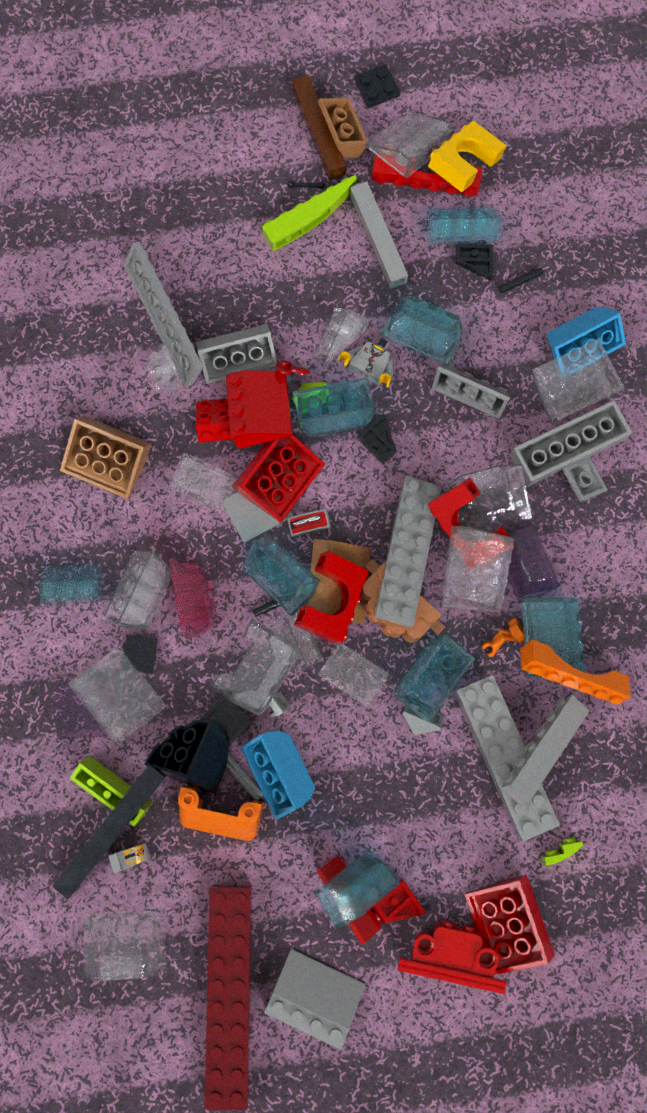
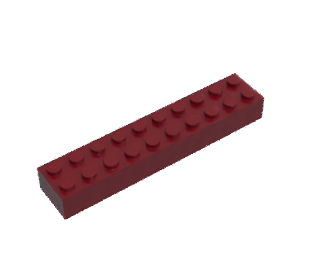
M212 885L209 888L205 1110L248 1109L252 885Z

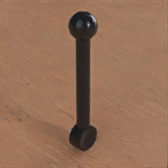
M289 181L287 186L289 188L317 187L318 189H324L325 184L323 182L311 184Z

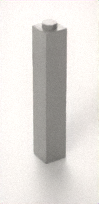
M368 182L356 183L350 187V198L390 289L405 284L408 280L407 271Z

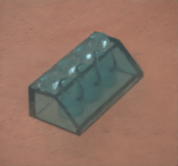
M497 207L425 209L426 237L428 242L440 244L441 241H449V243L455 244L459 243V241L476 243L477 241L484 240L485 242L493 243L495 240H501L502 217Z
M271 535L253 539L243 570L290 616L294 615L300 607L314 596L320 580Z

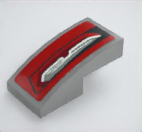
M327 509L287 518L291 537L331 528Z

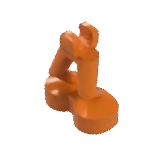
M516 617L508 622L510 631L500 629L491 641H486L482 644V649L488 646L492 647V650L487 653L488 657L494 656L506 640L516 641L521 644L528 639L526 630Z

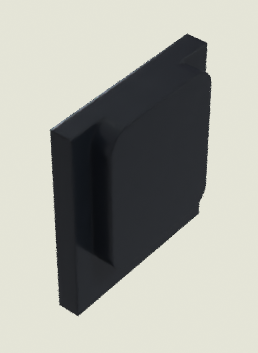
M127 635L122 670L153 673L158 639Z

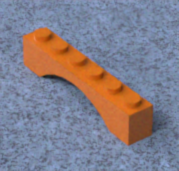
M533 639L520 648L521 669L531 674L539 675L547 680L574 688L596 698L609 701L612 704H621L631 697L629 676L614 670L602 675L582 672L561 659L549 645Z

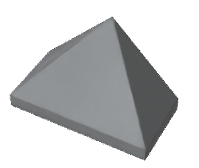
M409 699L403 712L409 727L416 735L438 731L444 718L443 714Z

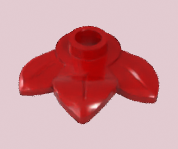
M286 360L276 363V370L286 375H291V372H296L302 376L305 373L310 374L309 370L292 366L291 362Z

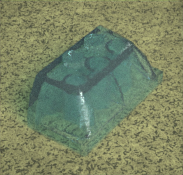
M408 295L397 304L384 325L381 335L449 364L462 338V323L460 317Z
M367 377L293 392L300 428L304 434L310 437L365 427L372 420L375 413Z
M439 635L427 644L397 684L394 693L395 697L429 723L475 658L447 635Z
M368 850L314 892L334 926L338 929L364 915L395 889L400 882L389 867Z

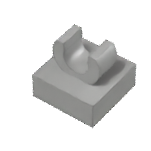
M281 691L267 699L268 703L265 705V709L270 706L273 709L274 713L271 714V717L279 716L292 707Z

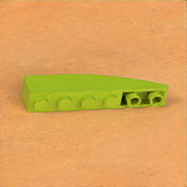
M356 175L346 177L341 183L328 187L326 191L312 196L305 203H299L294 209L283 212L276 219L268 220L262 226V233L273 252L303 236L330 216L350 195V187L357 183Z

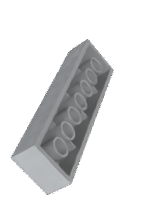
M491 675L454 691L518 839L524 842L560 826L542 784L530 802L518 804L501 788L505 783V776L513 771L516 760L523 756L526 750L494 676Z

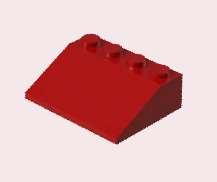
M243 370L226 375L230 436L238 449L293 435L286 374L279 371Z
M294 435L265 442L232 487L251 503L281 523L325 463Z
M527 874L506 879L464 894L476 930L479 932L483 944L490 945L498 955L499 963L494 975L548 964L553 959L555 953Z

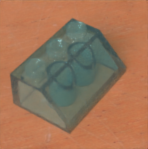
M102 564L44 567L39 582V602L44 605L103 602Z

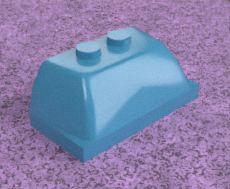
M595 307L549 331L547 336L550 350L554 356L557 373L561 378L626 345L620 312L607 307Z
M281 731L265 732L241 747L275 821L302 807L311 799L315 786L300 757L299 751L296 749L288 733Z

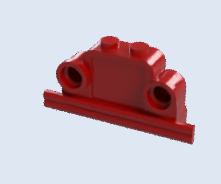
M444 920L443 923H436L432 928V933L420 931L416 934L410 959L399 958L397 971L505 994L507 981L494 978L495 969L499 963L498 955L490 945L483 944V940L474 926H455L456 923Z

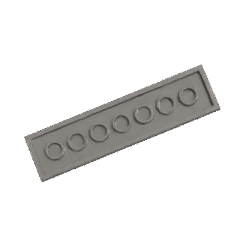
M140 242L133 243L124 267L185 388L194 384L203 369L202 361L198 358L194 345L190 342L177 312L174 311L170 298L166 295L153 265L150 264L146 251L142 248Z
M405 476L376 604L375 618L409 628L414 626L435 522V516L431 513L427 504L440 495L441 486Z

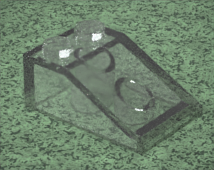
M335 308L312 359L329 363L364 333L368 319L350 309Z
M183 453L168 487L172 493L224 512L234 490L232 485L238 477L200 458Z

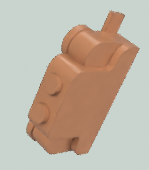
M371 559L364 568L372 575L364 583L360 593L361 599L367 603L365 605L367 618L372 623H377L386 636L398 638L402 635L403 639L409 643L419 641L429 628L438 636L445 628L438 620L441 614L421 595L412 628L374 617L386 562L379 566Z

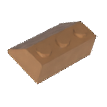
M319 99V106L335 144L343 157H360L368 145V141L350 99Z

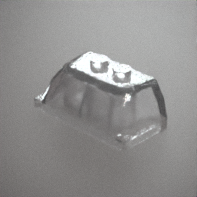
M134 550L102 620L131 629L148 628L159 610V604L166 595L167 587L172 578V572L168 565L152 552Z

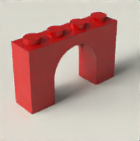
M471 477L427 504L431 513L439 521L442 530L447 533L452 545L457 548L462 560L469 568L506 550L513 542L503 526L484 536H474L467 533L460 525L458 519L460 507L473 501L481 494Z
M327 551L320 554L314 571L332 579L338 584L342 594L341 605L332 615L325 614L310 606L300 607L294 625L336 644L342 643L348 635L349 623L354 618L355 607L361 599L360 593L364 583L368 580V570Z

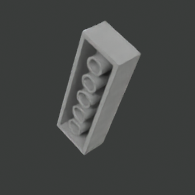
M612 401L513 448L510 456L528 487L562 471L563 467L587 459L625 441L632 434V431L615 401Z

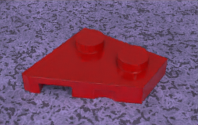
M404 880L396 883L372 905V908L383 923L426 913Z

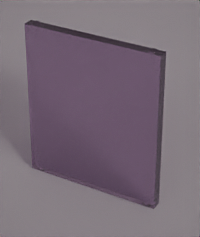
M108 678L57 681V740L109 737Z

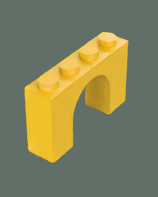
M473 120L470 124H465L460 132H455L449 141H444L439 149L433 150L428 167L459 191L463 192L472 184L478 170L465 161L458 152L471 153L492 167L501 159L507 145Z

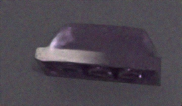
M523 519L504 527L513 542L506 550L497 555L519 604L555 590L557 576L533 524L528 519Z

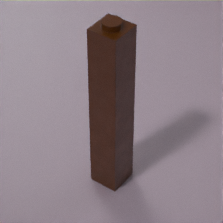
M309 75L292 80L293 94L328 179H340L343 175H346V164L335 144L319 106V99Z

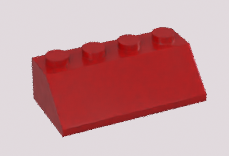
M336 854L318 866L317 873L361 945H363L382 928L380 924L381 919L370 908L369 903H371V900L366 892L361 893L357 887L360 883L354 874L350 875L346 868L349 865L343 856L339 858Z

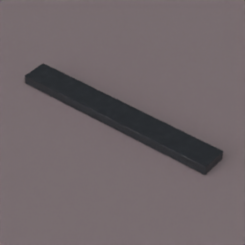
M152 763L149 764L52 887L68 900L167 775Z

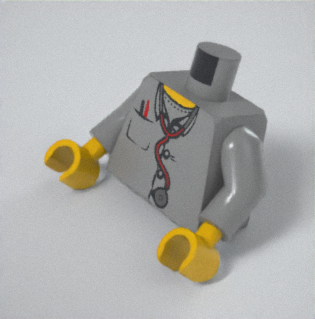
M380 338L376 345L367 342L365 345H359L348 352L343 351L340 353L338 361L344 360V366H347L349 363L350 371L378 386L381 383H386V387L390 385L393 376V362L390 359V353L385 351L389 345L385 339Z

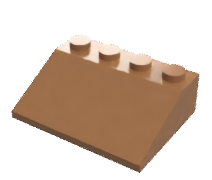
M81 416L74 419L60 471L129 499L145 465L152 443L89 417Z
M314 539L307 606L332 615L341 605L342 594L338 584L332 579L314 571L321 553L330 551L364 568L370 562L371 548L331 540ZM360 599L355 607L352 623L364 624L366 602Z

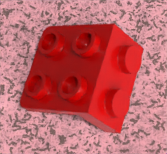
M222 398L196 402V429L199 443L232 440L230 436L228 399Z

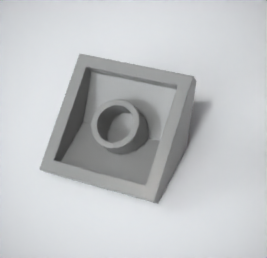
M590 457L562 468L580 502L587 501L608 490Z

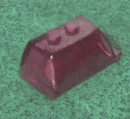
M176 557L168 558L181 635L186 640L196 638L206 633L215 625L213 610L216 609L214 598H210L209 592L213 591L211 579L207 580L206 570L197 564L179 562Z

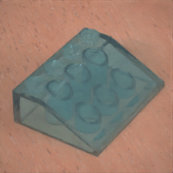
M521 598L525 644L533 639L549 645L566 663L585 672L578 598ZM527 671L528 678H544Z

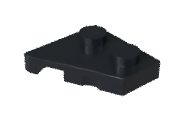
M456 244V265L483 278L492 280L493 244Z
M384 413L357 436L361 444L382 465L397 452Z

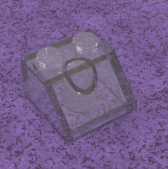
M163 343L147 358L149 366L146 368L150 377L154 376L156 379L154 385L157 392H162L165 397L183 389L184 386Z

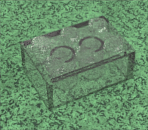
M343 643L337 644L318 673V677L366 708L369 707L389 673Z

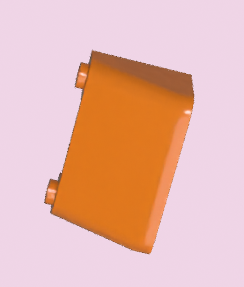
M191 786L181 787L178 805L179 821L183 827L244 841H250L256 837L264 802L254 800V802L244 803L239 809L238 817L202 809L204 800L199 797L196 788Z

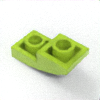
M575 837L563 839L564 843H559L560 852L557 849L545 851L546 855L541 856L542 864L548 866L567 859L583 846V842L576 840Z

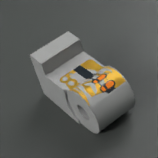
M146 843L108 856L114 874L151 859Z

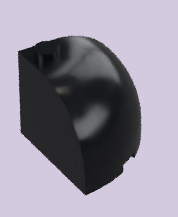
M193 720L188 725H180L168 733L169 736L161 744L157 743L144 765L148 767L152 763L169 778L216 794L228 760V743L224 731L211 720Z

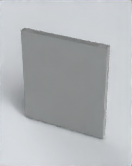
M239 492L221 500L244 543L287 521V518L294 517L290 511L280 523L243 497Z

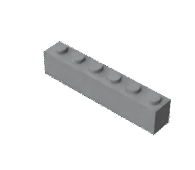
M574 695L561 697L556 702L554 711L550 712L545 718L546 723L536 731L535 735L537 736L525 747L526 752L524 755L516 760L513 771L505 776V783L501 788L518 804L530 802L590 710Z

